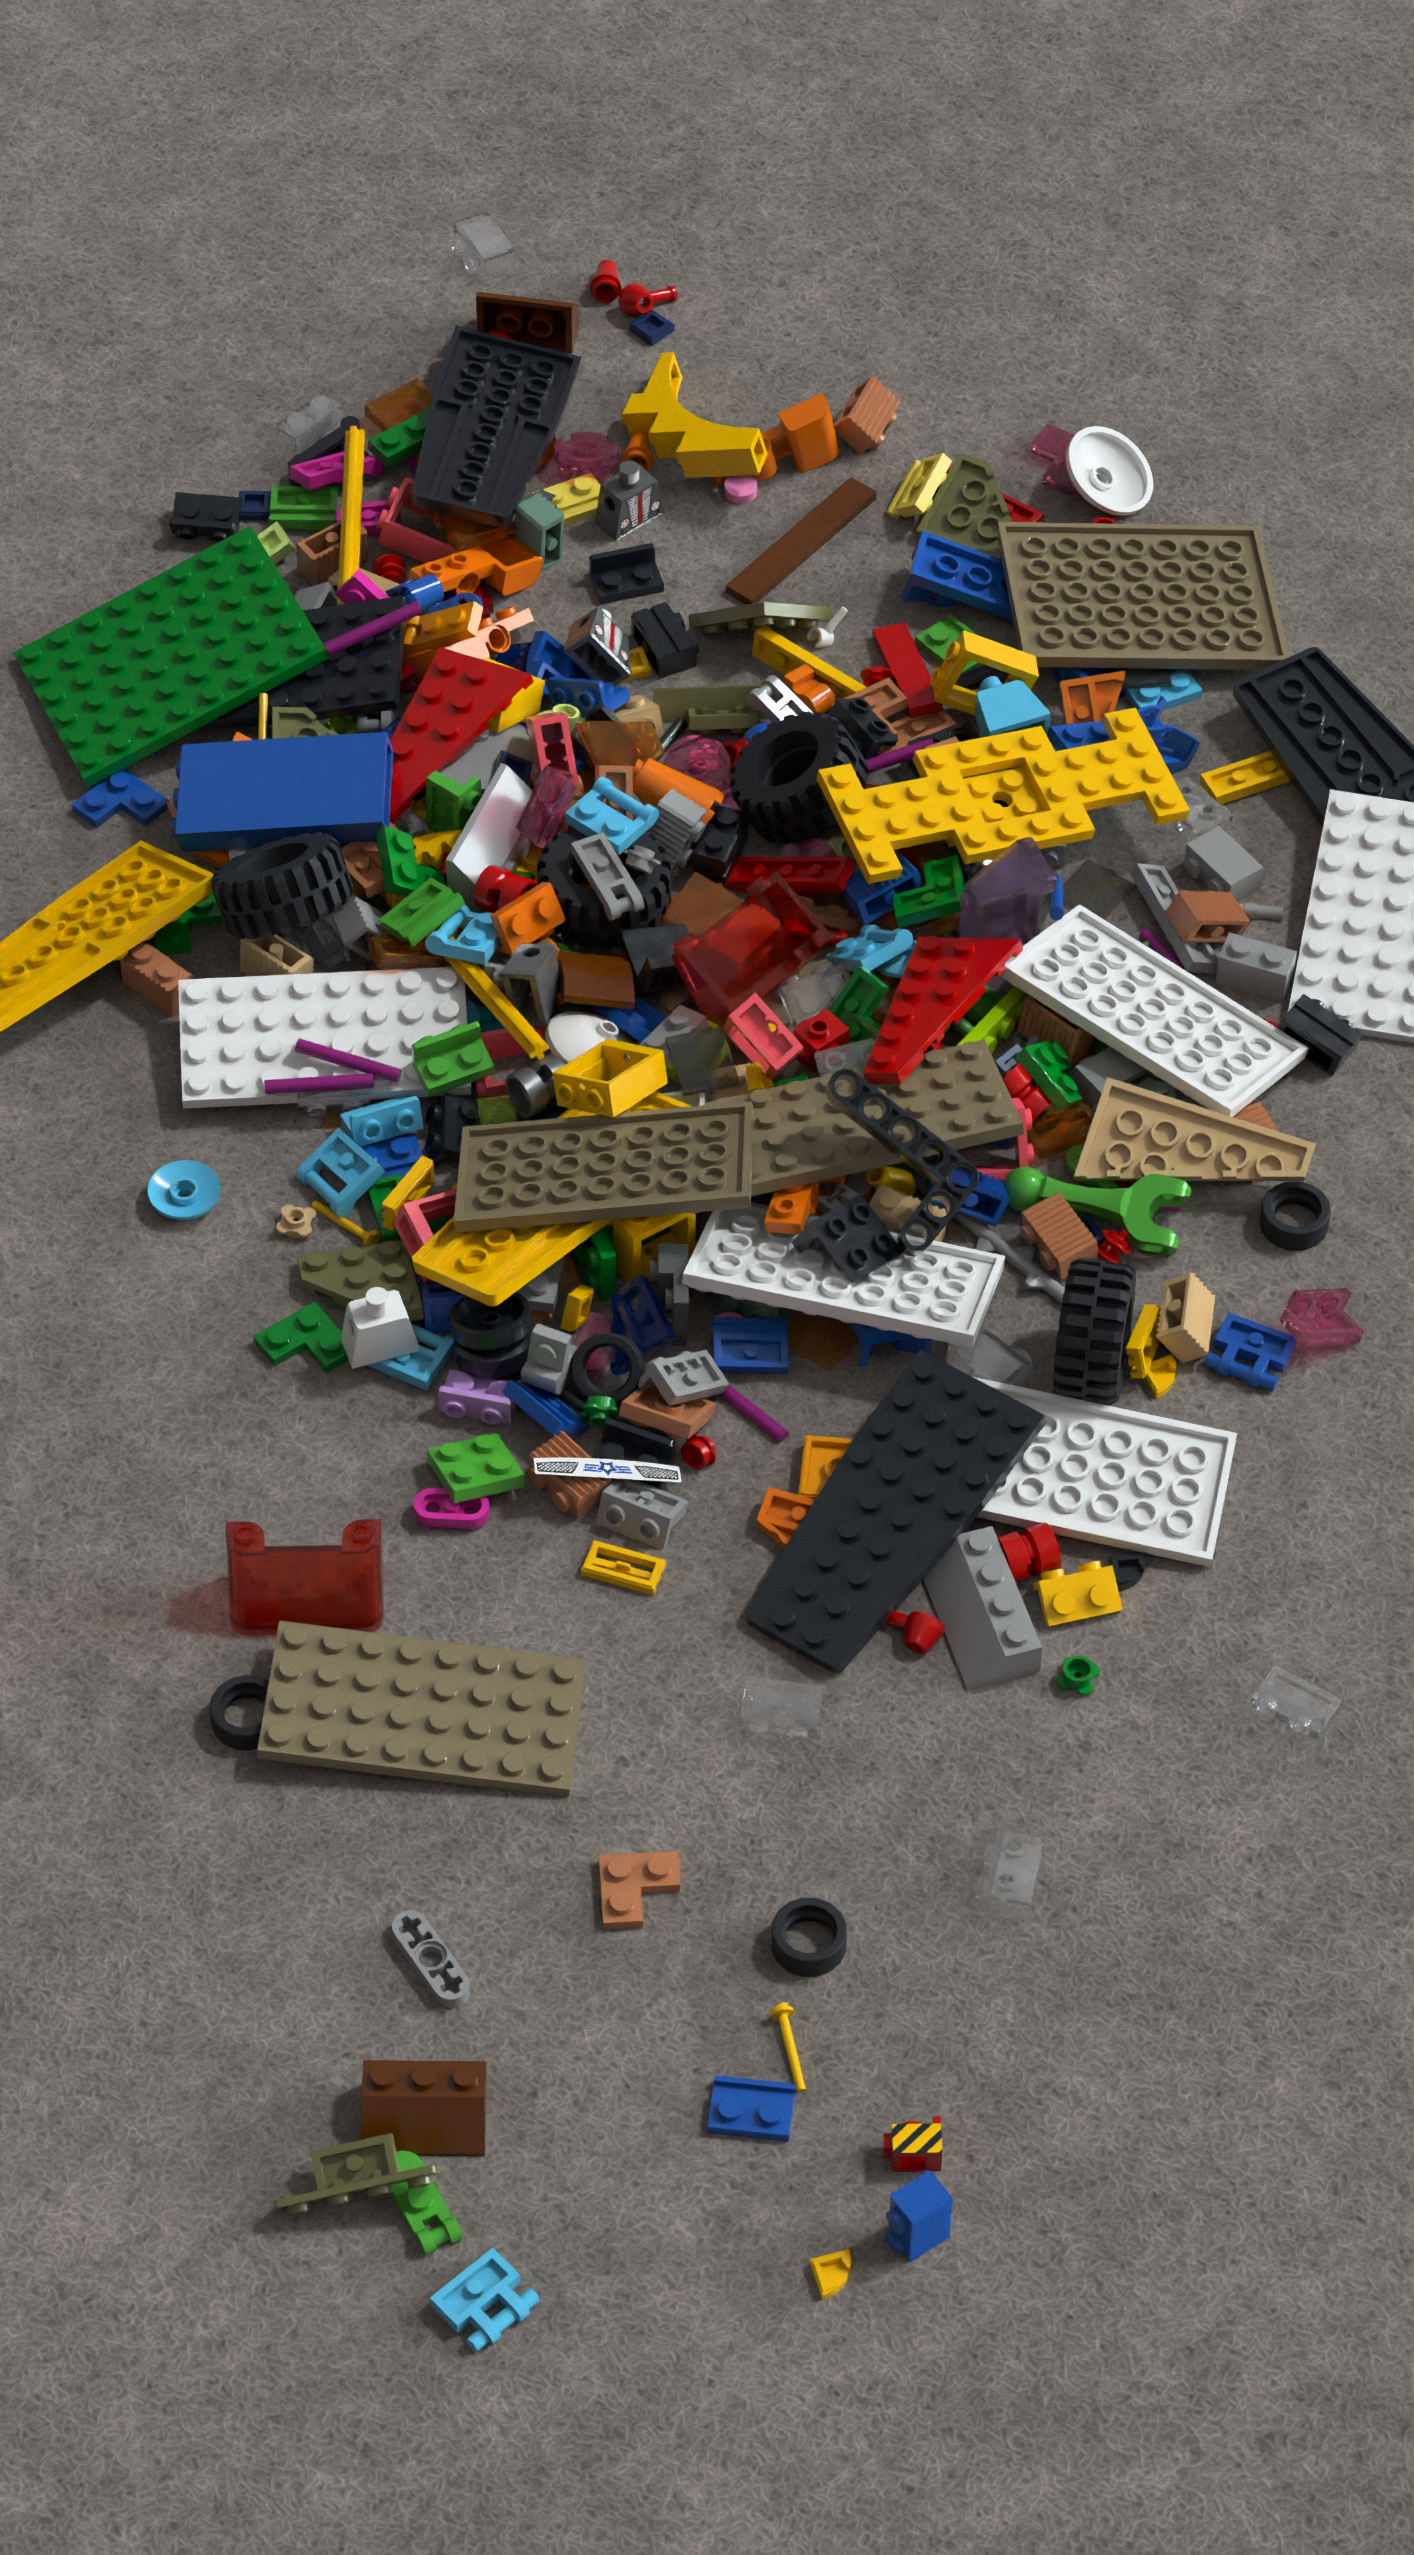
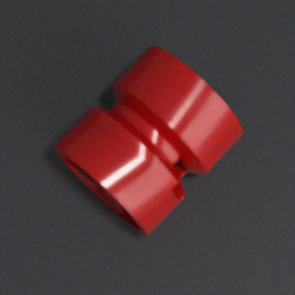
M490 865L484 869L476 882L474 902L478 908L494 913L539 884L533 879L522 875H514L507 869Z
M1020 1062L1014 1064L1001 1076L1011 1098H1020L1025 1109L1030 1108L1032 1120L1051 1103L1037 1084L1033 1085L1031 1083L1032 1077Z
M1046 1522L1025 1528L1023 1535L1014 1531L997 1537L1016 1583L1028 1580L1032 1572L1041 1576V1573L1061 1568L1059 1546L1051 1527Z

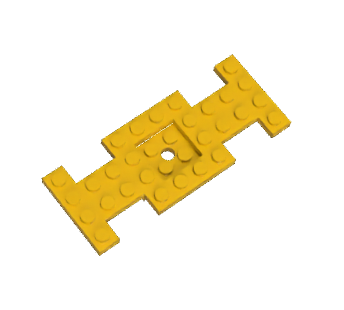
M1136 708L1104 714L1102 724L1111 741L1055 751L1043 727L1039 726L917 750L914 753L913 762L921 776L919 779L863 789L851 763L820 769L816 778L868 884L901 877L903 868L894 852L895 849L946 840L949 847L956 846L964 864H970L1092 839L1095 828L1086 812L1088 810L1143 800L1155 825L1186 820L1190 812L1186 801ZM1001 800L1006 802L1009 806L1002 807L1000 804L994 803L993 801Z

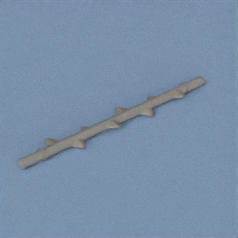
M906 1162L888 1165L889 1167L909 1171L916 1182V1188L927 1196V1191L924 1188L927 1179ZM957 1212L954 1214V1219L979 1238L976 1250L990 1253L997 1252L999 1255H1004L1005 1260L1027 1276L1026 1288L1043 1289L1062 1304L1065 1288L1032 1262L1036 1249L1034 1246L1028 1245L1014 1248L983 1222Z

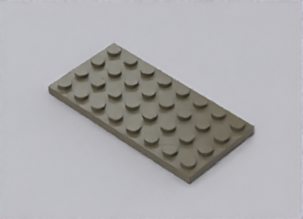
M985 1040L966 1042L963 1045L923 1053L924 1059L900 1085L872 1084L954 1150L1024 1135L1023 1122ZM866 1065L852 1070L864 1078L863 1071ZM828 1073L821 1077L804 1081H793L773 1088L758 1089L733 1097H722L718 1100L704 1103V1105L752 1101L754 1130L751 1196L904 1161L830 1103L826 1096V1086L834 1073ZM839 1080L835 1082L834 1087L839 1095L847 1097L853 1094V1087L848 1081ZM867 1103L864 1105V1113L868 1118L876 1120L882 1117V1110L877 1104ZM896 1126L893 1128V1135L897 1141L906 1143L911 1140V1133L906 1127ZM925 1149L922 1151V1158L938 1153L933 1149Z
M748 1101L623 1112L614 1118L603 1115H590L463 1127L454 1212L456 1233L575 1222L585 1223L588 1221L663 1216L690 1212L699 1213L702 1211L725 1209L735 1210L751 1207L754 1130L753 1103Z
M279 1621L257 1749V1759L523 1793L569 1796L587 1660Z

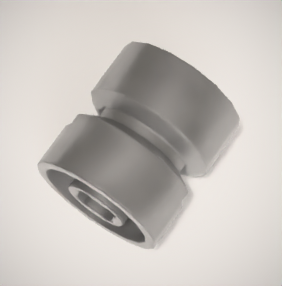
M548 1055L534 1062L531 1068L524 1067L508 1075L505 1079V1086L510 1101L522 1116L526 1118L547 1109L548 1103L551 1105L557 1104L552 1072L565 1064L556 1055Z

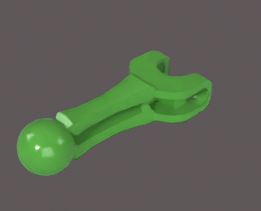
M1028 1166L1012 1170L1003 1182L1010 1199L1008 1206L1017 1212H1022L1051 1195L1061 1192L1062 1197L1065 1198L1076 1214H1090L1093 1218L1120 1227L1129 1233L1127 1235L1128 1240L1137 1250L1164 1256H1172L1176 1253L1179 1244L1178 1239L1171 1229L1155 1224L1151 1218L1162 1207H1182L1186 1205L1192 1190L1181 1179L1154 1173L1140 1178L1130 1188H1089L1045 1177L1039 1170Z

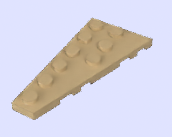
M1107 1077L1073 1180L1138 1181L1140 1178L1154 1173L1178 1178L1183 1181H1304L1316 1143Z

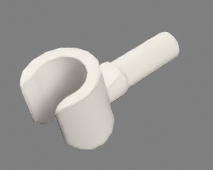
M842 606L824 628H811L808 631L807 639L813 641L819 638L815 645L816 648L832 645L834 642L833 631L848 613V610Z

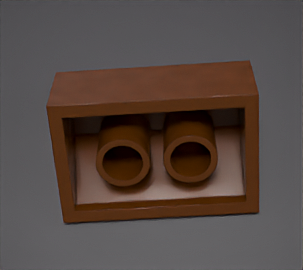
M477 292V331L488 334L491 330L497 333L502 331L516 341L565 353H573L579 330V305L568 302Z
M363 2060L361 2140L390 2133L394 2137L396 2152L401 2150L410 2151L417 2156H485L487 2110L486 2061Z

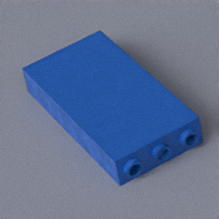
M387 732L182 744L181 758L176 759V775L179 779V788H174L173 792L177 818H172L171 821L172 836L174 839H178L183 852L258 848L265 843L278 841L284 837H294L303 833L313 834L315 832L327 833L335 838L338 843L377 841L376 832L384 825L388 827L390 825L393 748Z

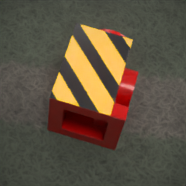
M933 2116L932 2123L922 2124L917 2121L892 2124L891 2133H883V2158H891L892 2172L941 2171L943 2153L941 2116Z

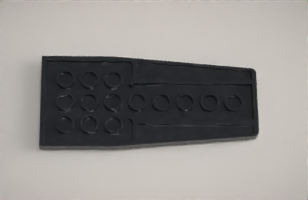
M456 326L436 378L410 503L416 507L436 511L443 515L468 519L475 523H484L501 528L508 527L516 512V506L521 502L562 420L580 367L581 356Z
M404 596L308 609L303 610L321 642L325 643L408 604ZM406 621L330 655V658L265 692L268 694L267 725H272V707H307L317 716V720L398 709ZM259 696L194 731L258 726Z
M1311 647L1234 683L1233 697L1322 827L1324 825L1330 789L1414 802V745L1319 648Z
M919 1350L847 1448L746 1609L745 1617L747 1623L830 1672H842L952 1546L956 1538L965 1531L984 1509L1047 1423L1045 1415L932 1355Z

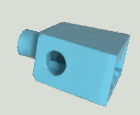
M990 676L981 682V691L976 694L975 716L982 738L1042 726L1047 734L1050 728V712L1023 681L1015 680L1001 684L998 677Z

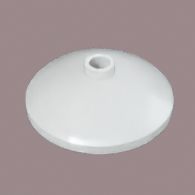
M1101 426L1082 429L1070 440L1066 450L1068 474L1076 490L1087 502L1099 510L1119 516L1134 514L1148 503L1153 491L1151 469L1142 452L1132 441L1115 430Z
M584 1011L559 1013L550 1020L545 1030V1038L549 1049L564 1064H567L606 1039L635 1044L624 1030L607 1018Z

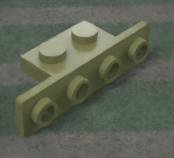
M761 685L655 688L653 690V702L659 705L662 723L674 722L677 718H682L688 722L689 730H696L697 734H714L716 729H730L732 733H746L751 727L758 724V719H768L760 710L750 707L746 700L747 694L754 688H760ZM775 697L771 698L775 703L778 702Z
M389 2133L310 2151L317 2191L274 2200L275 2209H287L288 2216L313 2211L312 2203L327 2200L328 2207L353 2202L352 2194L367 2191L368 2198L393 2193L392 2185L407 2182L408 2189L433 2184L432 2176L441 2175V2167L433 2164L400 2172L393 2134Z

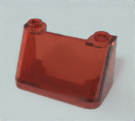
M778 872L767 880L763 876L755 880L746 889L750 895L700 936L697 934L691 937L687 933L672 946L675 953L671 958L699 1012L705 1015L708 1021L717 1024L721 1032L728 1016L754 993L762 1000L806 966L833 937Z
M381 1519L353 1521L343 1531L342 1545L265 1546L264 1532L257 1524L252 1522H226L229 1614L231 1626L235 1632L246 1636L277 1635L279 1621L374 1632L383 1624L385 1567Z

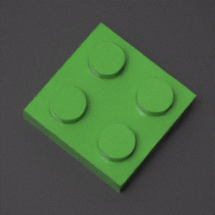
M498 1433L484 1434L476 1438L445 1443L441 1446L427 1449V1462L454 1504L525 1487V1474Z

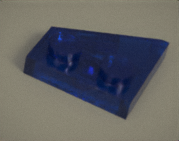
M639 1275L611 1295V1313L614 1318L611 1325V1333L624 1335L633 1341L643 1354L644 1360L676 1338L648 1278ZM616 1348L615 1362H611V1371L613 1374L620 1376L630 1371V1364L624 1352Z

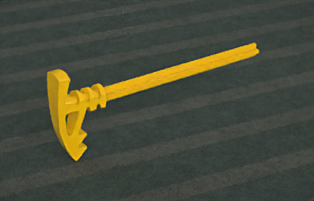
M350 426V431H345L338 589L359 569L365 431L364 429L358 430L357 426ZM338 598L337 605L345 604Z
M461 830L443 831L412 838L416 863L426 867L432 865L436 870H439L444 854L451 852L461 834ZM353 884L351 897L356 896L360 899L363 894ZM385 890L379 893L392 908L406 898ZM439 925V926H438L435 930H433V931H437V930L441 927V925ZM453 936L449 938L451 940H456ZM443 956L531 1059L536 1057L538 1060L544 1058L543 1052L549 1049L547 1043L479 965L474 962Z

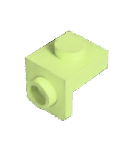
M277 521L257 535L274 565L295 550L289 537Z

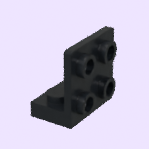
M685 924L623 930L619 936L640 993L705 985L717 961L712 949L698 951L694 948Z
M861 1194L813 1220L791 1242L799 1254L811 1247L818 1251L825 1246L852 1283L885 1266L903 1253L898 1243Z

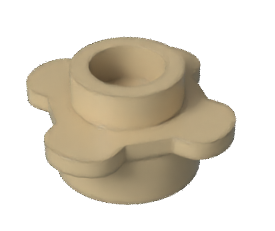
M290 1204L281 1208L282 1219L276 1225L278 1233L291 1238L308 1237L311 1235V1222L316 1218V1211L313 1208L307 1207L303 1209Z

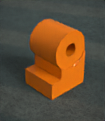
M805 663L784 675L783 683L787 684L789 689L814 714L815 712L826 714L831 711L832 703L836 701L834 693L828 685L819 683L814 678L815 671Z

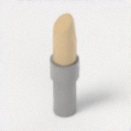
M1249 902L1239 904L1250 920H1282L1283 907L1257 905V903Z

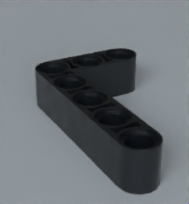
M851 1069L838 1070L832 1075L826 1086V1096L830 1103L935 1185L897 1234L896 1242L904 1254L908 1256L920 1255L931 1245L976 1188L979 1182L978 1171L972 1163L858 1073ZM839 1080L848 1081L853 1087V1094L847 1097L839 1095L834 1087L835 1082ZM867 1103L877 1104L882 1110V1117L876 1120L868 1118L864 1113V1105ZM896 1126L906 1127L911 1133V1140L906 1143L897 1141L893 1135V1128ZM925 1149L937 1151L940 1156V1163L935 1166L926 1164L922 1158V1151ZM957 1171L966 1174L969 1179V1186L964 1189L955 1187L951 1180V1174ZM932 1200L943 1202L947 1209L946 1216L936 1217L932 1215L928 1208L929 1202ZM912 1228L921 1231L924 1236L923 1245H911L906 1239V1231Z

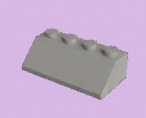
M501 763L446 859L447 887L451 888L455 894L457 892L460 893L465 905L472 912H485V910L478 908L474 902L475 885L484 869L490 865H496L507 870L517 871V864L520 858H525L529 852L534 833L539 834L544 823V814H541L540 798L508 765Z
M990 1526L960 1534L922 1580L938 1620L945 1627L944 1635L966 1690L1040 1672L1042 1645L993 1527Z

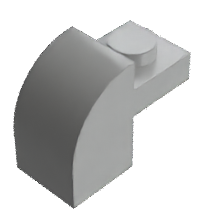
M537 1323L531 1333L527 1361L521 1369V1381L556 1395L561 1394L573 1376L571 1367L578 1347L571 1344L572 1335Z

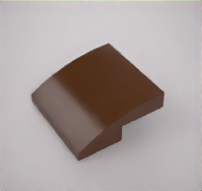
M558 951L557 963L561 975L559 991L564 1002L634 1009L633 975L627 958Z

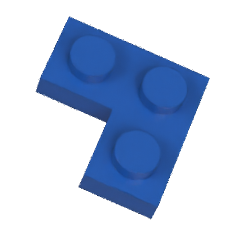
M122 769L102 780L72 803V811L96 828L121 809L144 826H147L167 810L166 802H169V800L127 770Z

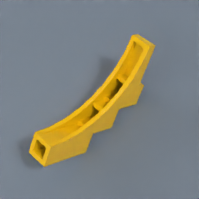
M674 352L661 353L656 366L653 367L651 378L647 386L644 387L643 393L631 394L626 407L622 410V423L627 427L629 435L631 436L633 432L638 430L646 432L650 444L655 448L658 459L676 458L677 463L682 467L685 478L759 475L768 454L760 429L715 424L696 417L683 408L678 402V391L682 375Z

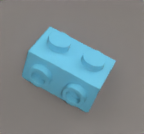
M404 1095L340 1114L341 1126L344 1131L360 1147L423 1129L421 1106L417 1096L409 1097Z

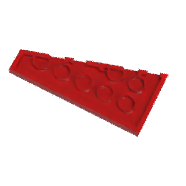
M439 647L390 740L393 748L390 822L392 824L413 804L412 798L426 785V777L435 770L439 772L447 763L451 765L488 728L487 723L500 710L504 712L512 704L511 699L522 688L526 690L534 682L531 674Z
M918 937L863 1071L865 1080L870 1084L900 1085L924 1059L923 1052L932 1043L938 1044L945 1036L944 1029L950 1023L956 1024L985 993V984L993 976L999 977L1005 971L1006 961L1011 956L1017 957L1023 951L1021 939Z

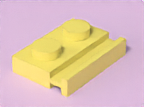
M944 453L925 457L922 462L915 460L891 502L887 513L896 519H899L900 515L905 518L925 513L933 503L932 497L935 491L945 481L947 477L946 471L952 460Z
M592 473L543 489L556 495V497L549 501H551V504L556 505L557 508H560V512H564V526L596 515L601 485Z

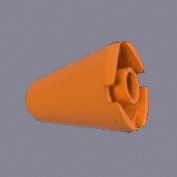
M649 757L643 762L637 759L632 765L633 793L645 806L650 804L656 808L659 801L671 789H674L677 793H682L683 797H688L689 800L706 809L702 823L706 825L715 813L710 809L715 802L721 804L725 795L718 789Z

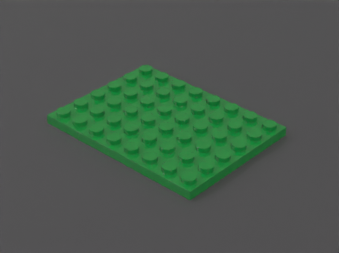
M251 525L13 652L87 788L258 697L260 693H265L330 658L326 648Z

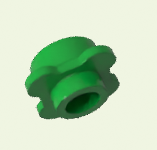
M591 1396L586 1399L584 1412L580 1413V1419L588 1421L593 1426L603 1427L606 1418L617 1420L616 1416L619 1415L620 1409L616 1407V1401L610 1397Z
M1068 1657L1063 1661V1672L1057 1676L1056 1684L1060 1689L1069 1688L1078 1691L1080 1695H1089L1093 1692L1092 1683L1094 1678L1099 1676L1100 1669L1098 1665L1092 1663L1086 1657ZM1080 1674L1082 1677L1076 1678L1074 1675Z

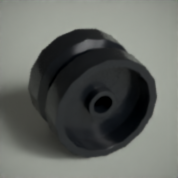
M515 1292L499 1305L488 1306L466 1296L451 1308L449 1322L454 1338L453 1347L457 1365L461 1370L469 1375L487 1378L513 1374L522 1369L527 1361L531 1333L533 1331L531 1328V1309L527 1298Z

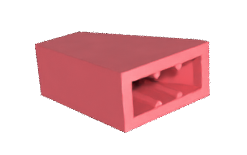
M558 711L525 717L531 752L544 789L579 783L567 714Z

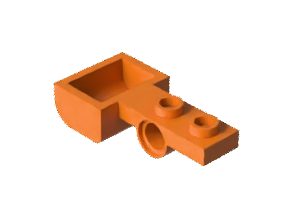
M822 393L778 413L780 425L761 433L768 453L759 475L750 476L759 481L771 478L777 471L776 461L787 456L790 457L796 468L801 472L816 469L837 457L839 445L829 403ZM729 476L712 477L718 487L724 485Z
M501 528L468 548L461 547V552L411 568L408 581L418 579L427 574H433L440 581L444 592L450 590L457 595L463 592L473 593L479 584V580L483 579L506 596L529 588L537 581L541 574L543 558Z
M514 606L507 607L495 612L497 618L491 620V617L481 619L477 637L441 647L482 660L490 659V656L504 653L509 649L511 644L510 631L534 620L529 608L516 611ZM439 647L403 658L404 664H411L416 672V677L413 678L414 681L421 683Z
M846 1175L774 1191L764 1221L766 1232L799 1235L804 1230L808 1215H814L817 1210L819 1182L843 1183Z

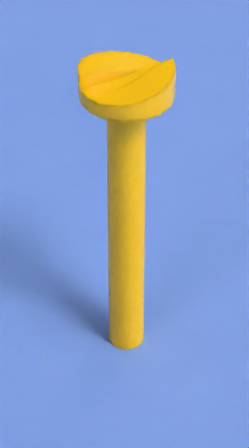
M266 693L259 694L258 740L267 739L268 694Z
M313 1201L311 1205L313 1209L361 1238L363 1246L379 1242L381 1238L379 1231L374 1229L367 1232L348 1219L338 1217L329 1207L321 1202Z
M783 2002L771 2009L770 2017L772 2020H779L793 2081L796 2084V2092L806 2091L789 2023V2017L794 2015V2009L788 2006V2002Z

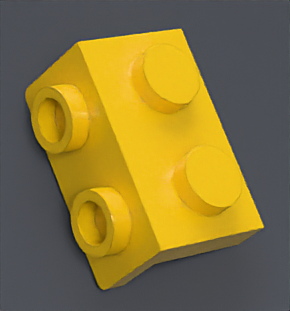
M1094 1561L1078 1565L1079 1572L1064 1575L1063 1569L1041 1573L1042 1580L1032 1585L1033 1590L1038 1591L1046 1626L1049 1627L1122 1611L1113 1565L1101 1567L1100 1561Z

